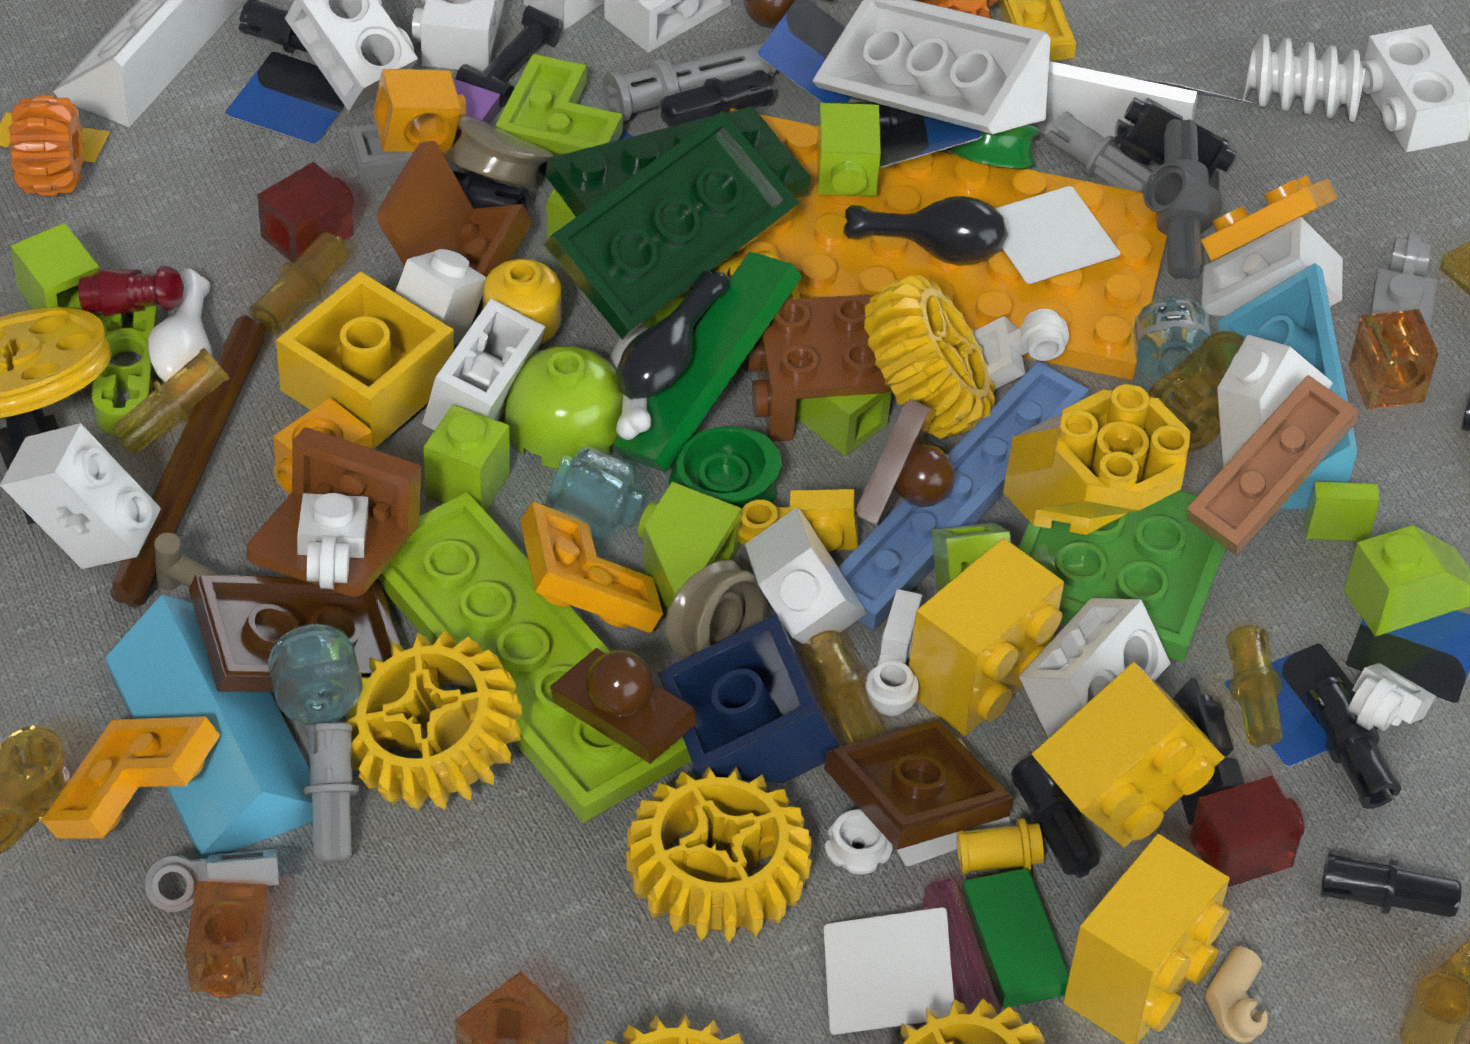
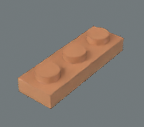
M1307 375L1187 507V520L1237 556L1358 422L1359 410L1313 377Z

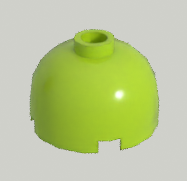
M553 346L537 351L530 356L516 376L505 398V424L509 425L510 442L514 449L523 456L524 448L532 454L541 456V465L553 469H574L584 447L595 448L609 456L610 446L619 437L616 432V426L622 414L623 394L618 390L614 367L595 351L579 346ZM591 451L587 454L585 459V466L590 465V463L588 462L589 456L591 454L596 453Z

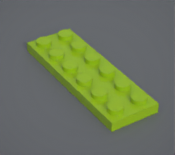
M468 492L420 516L417 530L377 578L381 582L383 591L419 633L428 638L431 645H434L441 633L445 631L449 635H453L458 644L469 636L471 640L478 643L482 652L489 649L491 653H494L499 658L504 671H508L516 684L515 694L522 704L523 716L516 719L521 729V740L514 742L515 745L582 823L587 822L692 761L684 739L681 737L649 764L553 703L550 686L595 648L604 653L611 651L570 606L560 607L554 605L535 592L527 557ZM467 688L471 693L475 692L472 689Z

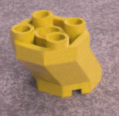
M1122 384L1113 391L1103 389L1063 409L1062 415L1051 417L1013 436L1003 494L1033 526L1051 529L1052 521L1069 523V532L1088 535L1123 517L1128 512L1140 511L1181 490L1189 449L1190 430L1158 398L1149 397L1148 393L1140 386Z

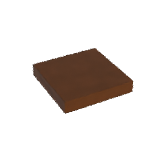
M939 720L827 750L824 770L897 850L1010 816L1013 797Z

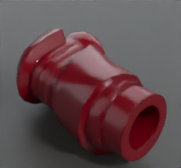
M164 265L160 266L156 273L142 274V270L99 269V272H95L93 275L81 276L78 283V295L82 310L90 313L97 312L98 314H103V317L145 311V307L149 305H160L164 310L170 311L179 306L184 291V285L178 271Z

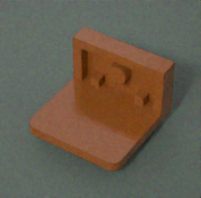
M425 141L418 144L377 212L379 225L404 266L409 258L434 252L438 249H447L464 256L469 261V267L485 277L488 276L492 269L512 259L532 224V220L523 204L474 209L435 141Z
M872 295L786 299L745 358L747 372H757L758 380L752 381L754 417H765L768 438L772 442L793 440L796 399L881 394L891 391V388L885 385V378L880 368L875 365L876 357L868 346V338L870 336L864 329V319H866L865 305L870 302Z
M304 427L292 440V493L247 543L248 561L275 572L320 586L319 582L307 581V555H297V536L303 493H339L345 496L368 497V523L364 558H349L348 583H334V589H329L351 597L363 595L419 527L421 465Z

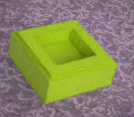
M1314 482L1304 520L1306 539L1363 541L1369 539L1380 503L1378 484Z

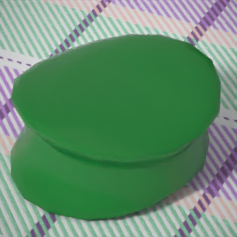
M1030 124L995 134L981 131L982 137L980 139L946 149L962 158L977 163L1004 168L1024 169L1034 165L1032 141L1040 131L1037 127Z
M716 427L698 432L683 444L676 459L675 467L669 476V486L671 482L740 508L754 500H767L773 503L777 495L775 481L782 467L780 453L770 438L751 429Z

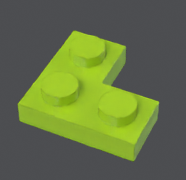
M532 54L495 126L550 151L554 157L619 140L623 132V114L576 104L587 84V65Z

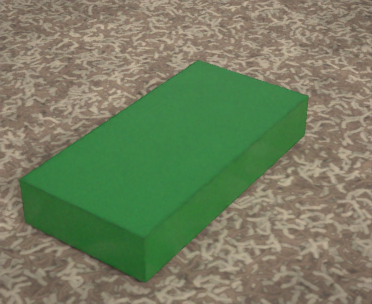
M1028 868L962 881L960 895L1002 1009L1065 996L1069 974Z

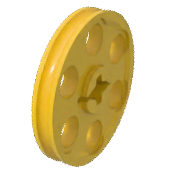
M52 307L26 310L0 317V418L27 413L58 402L90 384L104 371L111 358V349L108 340L105 338L103 323L96 315L81 309Z

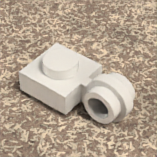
M1038 309L1030 312L1024 318L1023 324L1019 329L1005 316H1002L975 330L973 334L978 345L983 348L982 354L985 362L988 364V374L995 384V389L1025 375L1022 355L1029 353L1036 360H1051L1063 353L1065 345L1069 340L1066 321L1051 309Z
M303 493L297 536V555H307V581L319 582L320 589H334V583H348L349 558H364L368 523V497L345 496L339 493Z
M900 589L896 590L882 637L881 653L877 667L869 672L865 684V696L868 702L877 712L887 716L900 715L911 708L916 702L919 688L918 679L908 665L916 610L921 607L922 594Z
M1378 663L1365 667L1352 689L1356 693L1348 710L1358 716L1356 723L1367 730L1375 726L1385 731L1391 724L1399 726L1402 720L1411 724L1424 719L1436 696Z

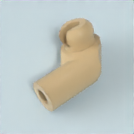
M1236 946L1231 949L1206 989L1205 1000L1221 1034L1231 1041L1248 1043L1252 1042L1266 1030L1268 1014L1266 1009L1257 1012L1255 1007L1258 1001L1249 998L1247 995L1248 989L1262 968V961L1255 952L1242 946Z

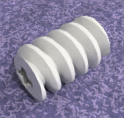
M1261 34L1252 48L1242 100H1246L1252 89H1257L1259 106L1266 107L1273 94L1279 93L1281 108L1284 111H1288L1298 96L1302 97L1304 114L1311 115L1317 103L1321 100L1324 101L1327 118L1331 119L1334 118L1340 106L1344 104L1347 105L1349 121L1355 122L1365 74V68L1361 66L1359 50H1350L1343 63L1340 64L1336 46H1328L1320 60H1317L1313 42H1305L1299 54L1294 56L1290 38H1283L1276 51L1271 52L1269 36Z

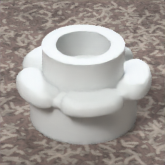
M859 809L850 810L840 815L828 830L830 840L825 843L827 857L834 865L842 866L852 874L863 875L872 873L876 870L877 864L886 863L892 854V844ZM860 844L865 847L862 849H856L852 845Z

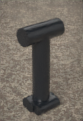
M528 5L523 12L521 21L524 29L483 71L468 64H463L459 68L455 79L500 94V106L505 107L514 90V87L505 83V81L541 43L551 47H555L558 44L561 34L559 20Z

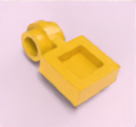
M854 489L791 490L789 507H776L767 500H754L747 503L741 510L738 540L743 546L796 507L802 511L828 552L834 550H855L859 546L858 516H856L857 512H855L857 507Z

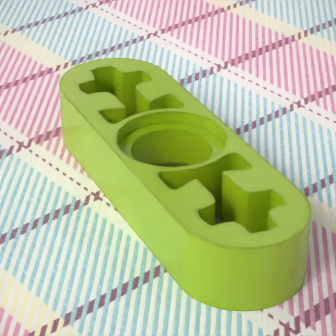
M149 305L145 307V311L134 312V329L123 327V319H125L126 313L103 317V314H100L99 319L102 321L105 329V338L108 340L111 349V358L121 352H135L142 356L137 363L129 366H118L109 361L104 371L93 380L92 402L95 421L98 427L108 434L116 436L131 435L142 430L150 421L155 369L149 356L148 338L151 330L159 324L157 305ZM118 389L128 390L129 400H127L123 408H117Z

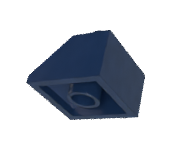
M777 614L657 672L664 690L694 708L696 725L682 737L700 778H702L709 766L716 777L728 778L732 770L737 767L743 781H753L763 774L765 782L785 783L824 764L827 750L841 747L804 660Z

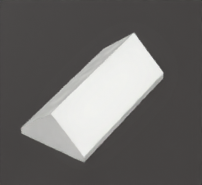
M138 0L53 92L58 98H69L76 107L130 127L244 0Z
M863 0L812 81L818 88L995 134L1046 119L1051 39L1044 31L915 0Z
M1049 61L1046 119L1030 125L1037 127L1040 133L1048 134L1051 130L1058 133L1059 130L1052 125L1062 113L1067 111L1105 138L1109 135L1114 137L1118 119L1131 124V121L1124 118V114L1134 97L1143 102L1148 97L1183 116V120L1190 119L1192 121L1194 120L1199 98L1196 91Z

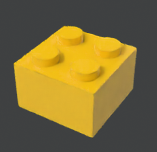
M360 271L276 339L280 391L309 410L331 397L373 431V448L375 449L429 402L435 377L454 352V329Z
M1002 538L916 610L909 668L916 675L919 683L916 701L964 737L984 720L992 722L997 719L1008 706L1012 695L1023 687L1019 676L1054 639L1055 631L1062 620V612L1059 611L1064 581L1008 540Z
M1135 662L1131 663L1032 753L1033 757L1080 812L1124 848L1133 840H1141L1154 832L1164 818L1163 813L1183 795L1193 794L1204 787L1212 778L1215 772L1214 767L1225 758L1180 706Z
M1157 834L1080 925L1063 1004L1125 1044H1138L1150 1028L1161 1032L1170 1022L1180 1004L1181 996L1178 995L1188 981L1195 985L1200 984L1217 959L1219 949L1212 946V943L1223 929L1230 913L1228 909L1223 907L1230 877L1162 835Z

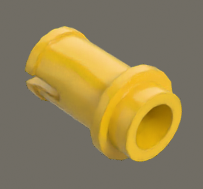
M1018 818L1016 826L956 832L957 854L962 875L974 871L1020 866L1021 869L1028 868L1029 872H1031V865L1044 863L1043 840L1039 823L1026 824L1024 818Z

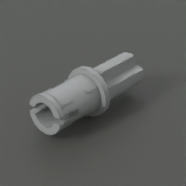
M1067 111L1056 119L1052 126L1059 131L1058 133L1052 130L1048 132L1046 137L1048 144L1057 147L1085 166V174L1089 177L1098 175L1114 187L1144 192L1145 184L1153 170L1125 155L1116 146L1117 142L1113 136L1102 137Z
M319 723L307 726L310 771L309 786L304 787L303 791L305 796L312 797L313 854L321 862L345 861L350 859L352 855L350 796L359 793V786L353 785L352 725L347 723Z

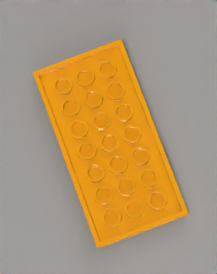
M759 114L811 176L808 195L796 198L799 204L790 214L730 259L747 255L749 251L756 253L765 250L776 254L781 261H790L802 276L798 282L800 299L852 295L874 296L881 292L880 288L896 279L901 281L910 275L916 276L920 274L929 281L931 280L938 284L942 293L950 295L953 305L957 310L963 312L964 320L969 328L974 329V331L1002 316H1005L1019 329L1023 324L1024 318L1030 312L1038 309H1051L1066 321L1069 340L1060 356L1043 362L1133 381L1143 337L1138 340L1136 318L1138 317L1143 329H1145L1167 243V235L1158 230L1156 213L1146 206L1143 193L1031 169H1014L986 165L967 160L956 154L936 151L885 167H879L876 196L818 195V126ZM1072 186L1121 254L1106 261L1028 284L1003 249L987 261L973 265L956 266L941 262L915 242L908 239L872 235L859 240L848 239L843 233L844 225L847 222L845 210L850 205H860L872 212L909 214L916 213L937 201L955 196L977 198L992 205L994 208H998L1060 188ZM1029 353L1022 355L1024 358L1036 360Z

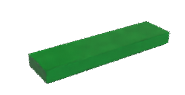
M750 251L747 253L729 279L730 288L712 303L693 330V353L686 369L672 386L664 388L647 398V412L651 417L650 429L639 433L633 439L624 440L618 437L614 442L613 446L624 458L666 473L680 453L683 444L690 439L802 278L793 264Z

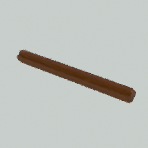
M247 315L235 320L152 496V499L161 510L138 556L122 560L112 581L110 594L116 602L126 603L130 607H138L144 603L156 577L155 539L163 533L175 534L264 342L267 329L261 320H252Z

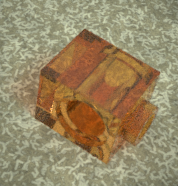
M1420 309L1362 315L1348 366L1366 409L1424 403L1439 353Z
M197 881L185 952L191 992H206L220 998L235 997L239 994L262 995L272 926L268 885ZM225 942H238L232 946H218Z
M520 971L455 1019L456 1044H497L495 1041L504 1038L519 1041L515 1044H568V1016Z

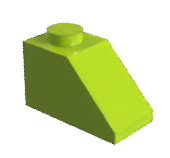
M671 482L658 504L650 502L641 516L637 531L638 537L643 539V568L646 575L654 578L665 618H667L668 609L677 591L691 576L707 565L717 561L733 560L739 550L738 533L740 531L742 510L740 507Z
M1410 525L1357 542L1345 583L1344 593L1376 637L1455 610L1458 611L1470 607V568L1455 547L1415 525Z

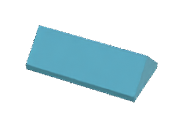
M1316 263L1217 321L1226 372L1247 335H1252L1293 348L1333 382L1330 388L1332 392L1348 402L1323 270ZM1353 427L1279 509H1308L1314 482L1349 483L1358 452Z
M162 594L108 653L105 660L107 668L132 719L206 716L220 734V737L204 759L205 763L202 770L187 786L166 787L199 858L204 859L212 854L231 853L313 822L312 797L305 796L303 791L304 787L309 786L310 769L270 692L218 691L193 603Z

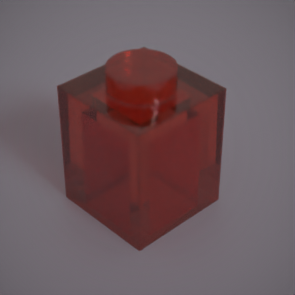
M314 161L257 194L261 237L297 268L302 267L354 235L352 214L354 198L350 189L343 180L330 176Z
M1272 775L1199 798L1190 838L1205 863L1230 877L1228 887L1293 867L1305 826L1297 803L1292 798L1285 797Z

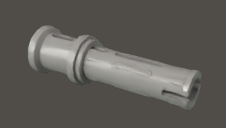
M761 41L754 45L711 54L671 65L668 61L658 59L651 61L646 69L622 75L619 71H610L604 75L603 91L608 110L623 114L624 122L630 119L632 113L656 107L661 110L660 101L665 96L702 87L707 79L716 77L720 81L750 74L756 70H763L768 77H772L776 69L758 56L757 52L765 42Z

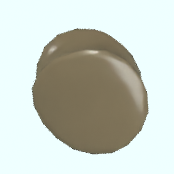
M461 115L458 121L461 128V135L453 147L443 153L445 159L454 165L495 180L527 187L535 186L539 167L547 162L548 158L553 157L550 151L516 137L494 125L466 115Z
M720 560L707 565L683 584L677 591L668 609L664 630L672 650L682 659H685L765 620L766 596L759 587L756 577L748 571H742L734 561Z

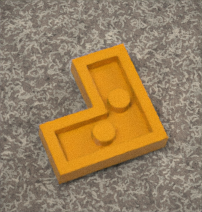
M1308 175L1294 179L1266 193L1264 196L1269 205L1255 213L1248 215L1245 207L1241 206L1212 221L1216 232L1201 239L1210 260L1218 259L1300 216L1304 217L1338 200L1339 198L1329 178L1313 184Z
M531 501L520 523L535 592L554 605L560 607L572 605L597 614L605 622L615 627L625 628L630 626L651 634L663 615L654 578L597 557L589 522Z
M206 716L111 720L41 821L57 839H104L106 834L113 830L123 816V809L138 787L187 786L202 770L205 763L204 759L220 737V734Z

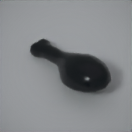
M967 196L948 197L932 203L916 213L909 214L872 212L860 205H850L845 210L847 222L843 230L844 235L848 239L854 240L870 235L908 239L915 242L941 262L956 266L973 265L987 261L1001 251L1008 236L1004 217L992 205L977 198Z
M701 272L695 280L694 288L669 316L637 335L627 345L616 370L619 392L631 400L648 398L664 388L672 386L678 380V377L691 361L693 353L692 329L710 305L722 297L730 288L729 279L724 273Z

